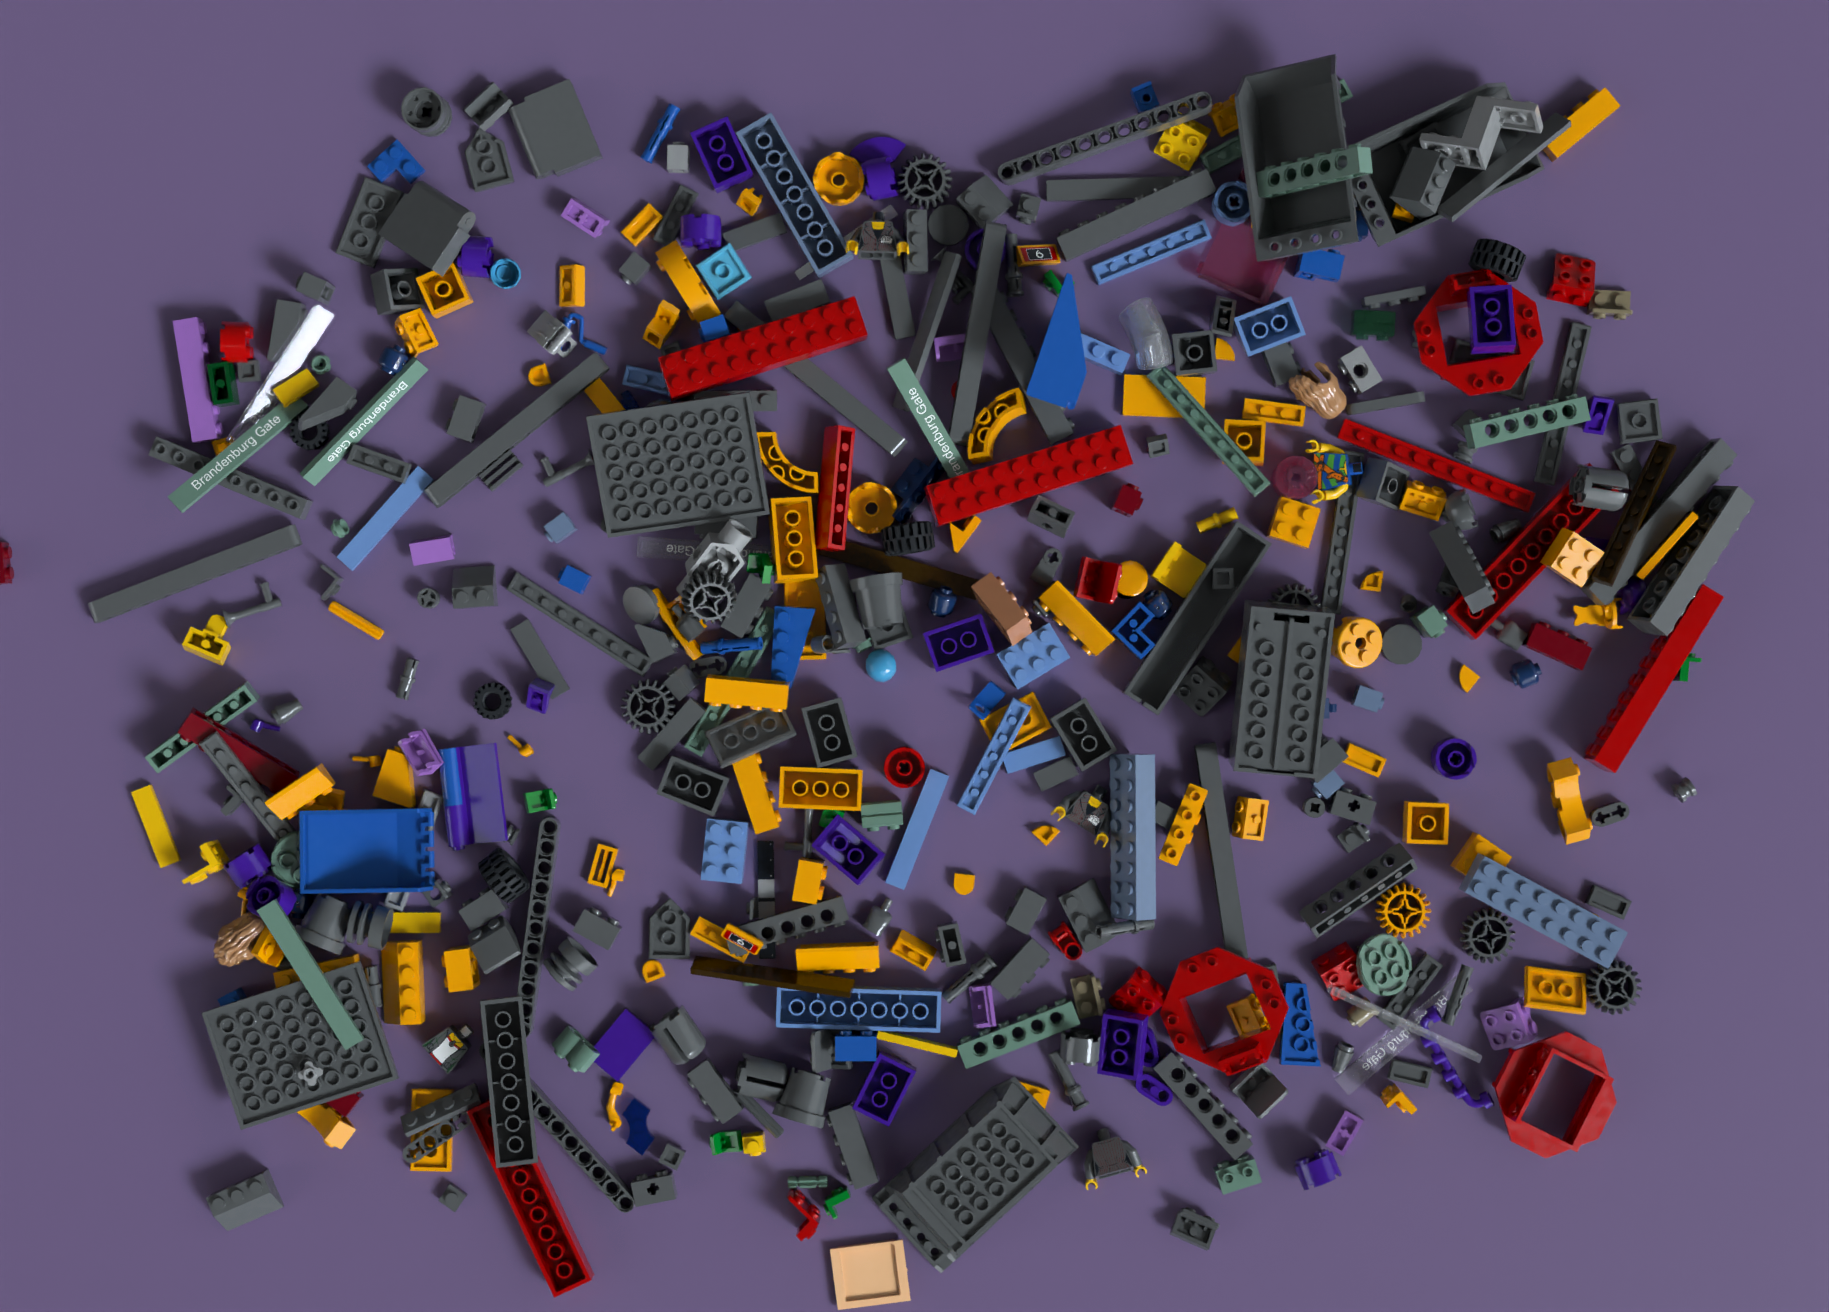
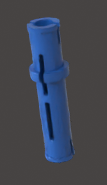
M671 103L668 104L664 115L657 121L658 126L642 156H640L641 159L652 164L668 131L673 128L672 124L680 112L678 107Z
M762 637L731 640L719 638L717 641H702L700 648L702 654H725L726 652L762 650L763 640Z

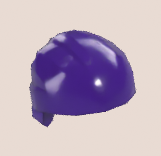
M1631 576L1627 580L1628 584L1616 593L1617 598H1622L1619 601L1622 605L1619 611L1620 615H1624L1627 612L1630 615L1647 589L1646 583L1641 578Z

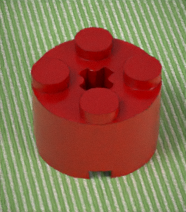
M222 321L221 325L225 326V329H220V352L225 353V358H221L222 362L248 363L249 359H254V348L250 346V339H254V328L248 322Z
M907 746L898 747L892 750L886 757L884 772L892 785L899 788H909L918 784L923 778L925 762L922 755L914 748ZM901 762L903 764H905L906 762L909 763L908 768L910 770L908 772L900 771L901 766L899 764Z

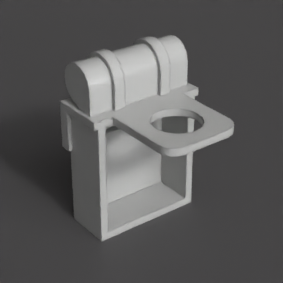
M546 310L527 331L550 354L555 355L558 353L563 358L567 357L577 344L570 337L573 334L570 329ZM566 341H569V348L562 351L561 347Z

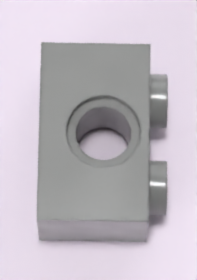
M1362 345L1337 360L1339 362L1337 365L1338 369L1343 375L1346 374L1350 380L1348 382L1349 387L1354 393L1357 392L1358 395L1382 381L1381 376ZM1355 366L1362 368V376L1359 377L1354 374L1353 369Z

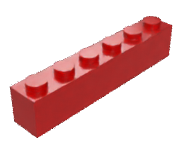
M835 425L825 427L815 532L816 549L826 551L845 550L855 428Z

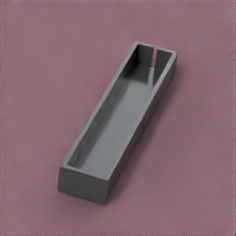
M1234 522L1197 581L1155 642V646L1149 651L1122 693L1137 703H1140L1142 700V706L1159 715L1272 543L1240 522ZM1233 568L1234 589L1212 590L1211 569Z

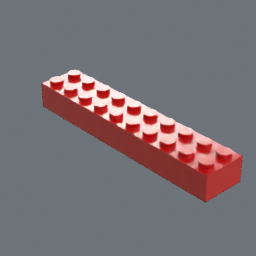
M853 296L658 357V363L670 399L674 401L867 339L868 333L856 298Z
M1118 425L927 485L924 490L936 527L1129 467L1133 464L1122 427Z
M1570 479L1482 569L1495 592L1492 595L1495 603L1472 614L1460 592L1442 611L1471 640H1476L1546 568L1540 561L1562 527L1579 534L1602 510L1572 505L1571 503H1574L1573 495H1569ZM1604 489V490H1610V491L1619 492L1618 490Z
M1701 584L1696 591L1695 597L1686 606L1684 614L1675 623L1673 631L1668 636L1660 635L1658 639L1653 640L1649 647L1651 651L1648 656H1644L1641 659L1638 672L1630 677L1628 681L1630 685L1626 691H1622L1619 695L1617 706L1609 711L1606 717L1608 719L1607 722L1597 730V738L1594 743H1590L1586 748L1584 759L1603 771L1616 773L1724 598L1722 595Z
M490 1099L469 1109L467 1114L554 1298L591 1281L594 1276L593 1270L539 1156L538 1163L496 1168Z

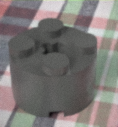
M1071 1028L1070 1032L1065 1033L1066 1030L1062 1031L1060 1057L1063 1059V1063L1074 1065L1077 1062L1084 1063L1085 1066L1089 1067L1096 1066V1062L1099 1061L1101 1033L1098 1032V1035L1093 1034L1094 1030L1087 1028Z

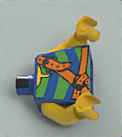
M1316 440L1306 441V443L1312 444V449H1306L1305 451L1307 453L1317 452L1314 453L1317 490L1311 492L1310 495L1315 494L1318 499L1313 500V504L1321 500L1337 499L1347 491L1348 486L1352 485L1351 475L1363 474L1362 462L1350 463V458L1345 454L1344 450L1332 444L1318 443Z

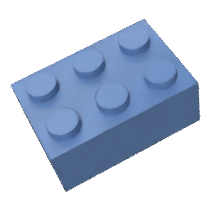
M1050 623L1035 630L1014 646L1011 645L996 654L1016 689H1020L1070 658Z
M707 818L701 880L743 883L749 821Z

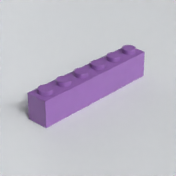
M198 317L174 320L173 327L192 442L200 444L222 439L223 426L218 419L220 407L213 405L207 364L212 363L209 362L208 357L210 346L205 339V334H207L206 323Z

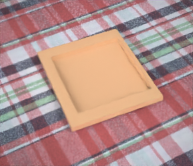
M903 1239L830 1248L838 1310L911 1301Z

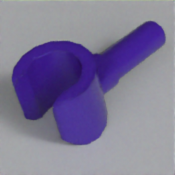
M255 719L250 725V729L259 733L262 727L280 732L281 728L265 723L260 719Z

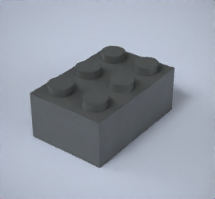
M842 697L801 708L818 768L858 757Z
M1085 697L1049 718L1082 772L1117 751Z
M672 755L656 794L714 817L731 777Z

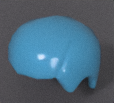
M502 258L496 260L491 266L490 278L494 285L502 289H510L515 287L521 279V269L513 259Z
M882 649L871 652L868 658H866L867 674L876 682L890 680L896 673L894 656L889 651Z

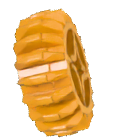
M1405 883L1400 884V889L1395 884L1393 886L1394 891L1389 888L1386 890L1387 896L1383 893L1380 895V897L1384 898L1383 902L1376 901L1378 905H1381V908H1375V912L1381 913V915L1376 917V920H1384L1380 923V927L1384 928L1387 926L1385 932L1388 934L1393 930L1392 935L1394 937H1397L1399 932L1401 938L1406 937V932L1409 937H1413V930L1418 934L1421 933L1418 927L1426 928V924L1422 922L1424 919L1430 920L1428 916H1425V913H1431V909L1425 908V906L1430 904V901H1422L1427 895L1425 893L1419 895L1421 889L1418 887L1413 891L1414 885L1409 884L1407 889ZM1406 894L1414 897L1418 907L1409 906ZM1400 895L1398 903L1395 906H1389L1391 900ZM1401 906H1404L1405 908L1412 911H1407L1406 913H1404L1405 915H1402L1401 913L1394 910H1399L1400 908L1402 909ZM1388 914L1397 915L1400 927L1391 923ZM1411 915H1417L1415 921L1410 925L1406 926V924H1408L1409 917Z

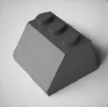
M1411 147L1390 194V198L1419 220L1435 214L1456 163L1441 152Z
M1094 878L1057 896L1086 953L1115 937L1109 936L1099 939L1096 936L1095 928L1097 925L1116 923L1114 918H1111V911Z
M269 1169L218 1190L206 1198L214 1218L227 1231L284 1207Z

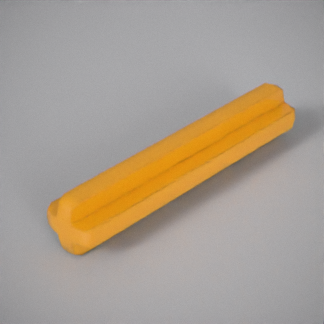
M336 601L330 603L328 607L330 612L375 639L379 640L383 636L384 630Z

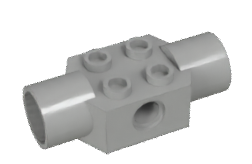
M729 519L719 533L709 532L685 562L687 575L676 588L679 595L682 597L685 583L690 584V577L696 579V574L699 573L702 576L705 570L708 574H711L713 570L716 571V576L722 572L724 578L729 577L731 581L744 565L741 551L753 537L749 529L737 520ZM702 589L695 594L694 598L701 593Z

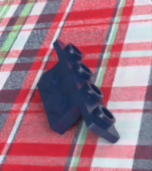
M937 457L929 467L917 458H914L890 489L894 494L903 499L892 515L899 523L903 524L910 519L914 510L923 502L926 496L924 488L927 485L936 483L945 471Z

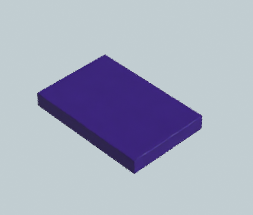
M626 1008L594 1046L600 1053L594 1062L618 1082L655 1037L648 1029L649 1026Z

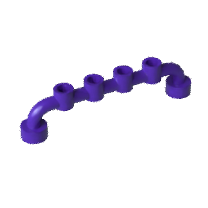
M1435 1005L1427 1008V1013L1420 1021V1029L1423 1034L1420 1039L1425 1048L1429 1046L1432 1048L1434 1053L1431 1054V1058L1436 1065L1441 1063L1444 1070L1441 1073L1445 1081H1452L1455 1087L1452 1088L1453 1094L1457 1099L1462 1098L1471 1107L1480 1108L1485 1106L1486 1109L1491 1108L1495 1103L1488 1091L1479 1094L1480 1099L1478 1100L1470 1096L1466 1086L1458 1077L1455 1068L1450 1064L1445 1052L1441 1049L1434 1034L1428 1028V1023L1431 1020L1433 1023L1442 1020V1017Z

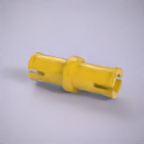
M1232 507L1218 514L1216 512L1212 513L1213 516L1197 521L1196 525L1200 534L1216 527L1219 529L1223 524L1239 518L1235 508Z

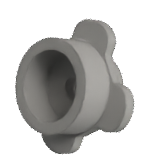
M307 1061L304 1064V1069L298 1073V1077L307 1081L308 1085L314 1086L317 1083V1078L323 1074V1070L313 1064V1062Z

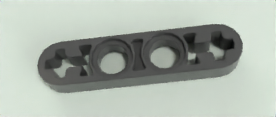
M1424 391L1353 403L1346 405L1347 416L1423 403L1426 402Z
M467 1111L461 1113L462 1115L466 1114L468 1116ZM460 1114L440 1122L408 1144L403 1150V1158L409 1163L417 1162L471 1124L469 1116L466 1119L467 1123L461 1121L455 1125L454 1122L461 1117ZM448 1124L451 1126L452 1132L450 1135H444L441 1132L442 1125ZM426 1136H432L435 1139L434 1146L428 1147L425 1145L424 1139ZM421 1146L422 1149L415 1154L416 1158L408 1155L410 1152L409 1148L414 1150Z

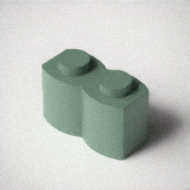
M567 1026L552 1043V1046L555 1048V1054L562 1059L565 1057L569 1062L567 1064L568 1067L574 1072L585 1073L600 1055L598 1050L571 1026Z

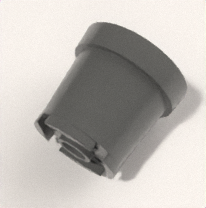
M902 573L877 574L849 581L852 593H855L863 629H876V627H889L903 623L900 588L903 585Z
M318 893L301 924H297L295 929L302 940L327 951L342 955L345 946L343 941L347 933V923L354 905L352 908H349L348 902L329 894L323 897L321 896L322 893Z
M792 1067L785 1090L779 1103L776 1102L772 1114L802 1124L823 1128L825 1122L823 1114L831 1078L826 1077L824 1081V1076L806 1070H798L797 1073V1068Z

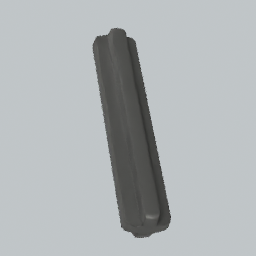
M736 1094V1098L775 1138L782 1135L784 1132L783 1128L753 1097Z

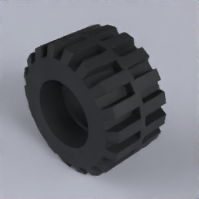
M1484 238L1477 240L1468 265L1474 271L1482 269L1491 270L1492 273L1505 282H1515L1518 280L1526 255L1510 244Z
M929 521L892 525L881 530L884 553L887 556L918 553L932 550L935 547L932 522Z
M497 848L478 863L479 871L486 883L500 899L507 903H511L530 888L528 878L521 867L509 853L501 848Z

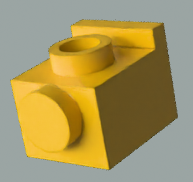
M764 1131L743 1134L744 1154L758 1156L761 1155V1152H766Z

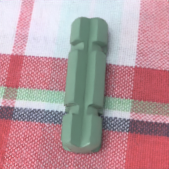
M816 1176L788 1177V1188H796L797 1186L799 1188H816V1186L826 1188L828 1185L827 1176H819V1178H816Z

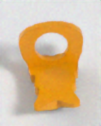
M1614 598L1608 605L1573 606V611L1576 615L1574 626L1587 623L1588 625L1605 626L1608 629L1623 628L1622 625H1617L1616 601H1620L1622 598Z

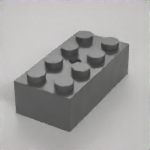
M1452 521L1429 532L1472 614L1494 604L1495 601L1492 595L1495 592L1460 527H1454Z

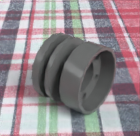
M426 87L416 88L410 91L403 99L401 105L402 117L411 128L421 135L436 137L443 134L450 127L452 109L449 103L434 90ZM429 111H431V115H432L430 118L428 117V116H429V115H428V112H429Z
M356 901L347 923V942L354 943L357 939V945H362L366 937H368V947L383 950L392 927L393 908L378 905L373 913L372 903L365 905L364 901Z
M568 936L558 946L562 956L553 951L550 954L551 958L547 957L543 964L559 984L573 992L577 988L576 983L581 984L583 982L579 972L589 976L598 967V964L580 943Z

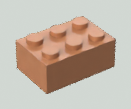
M990 572L971 586L979 605L1012 646L1032 633L1030 627L1032 622L1028 617V612L1023 606L1019 607L1016 597L1011 591L1007 592L1005 584L999 576L995 577Z

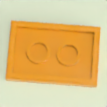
M1034 692L1018 699L1030 705L1031 709L1010 749L1052 728ZM1009 704L988 714L984 720L979 719L990 741Z
M1534 966L1524 967V1007L1580 1015L1586 1014V974Z

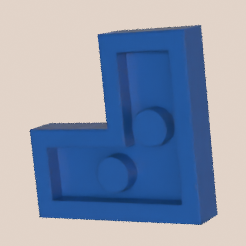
M398 139L367 166L381 182H384L392 173L398 170L412 184L426 171Z

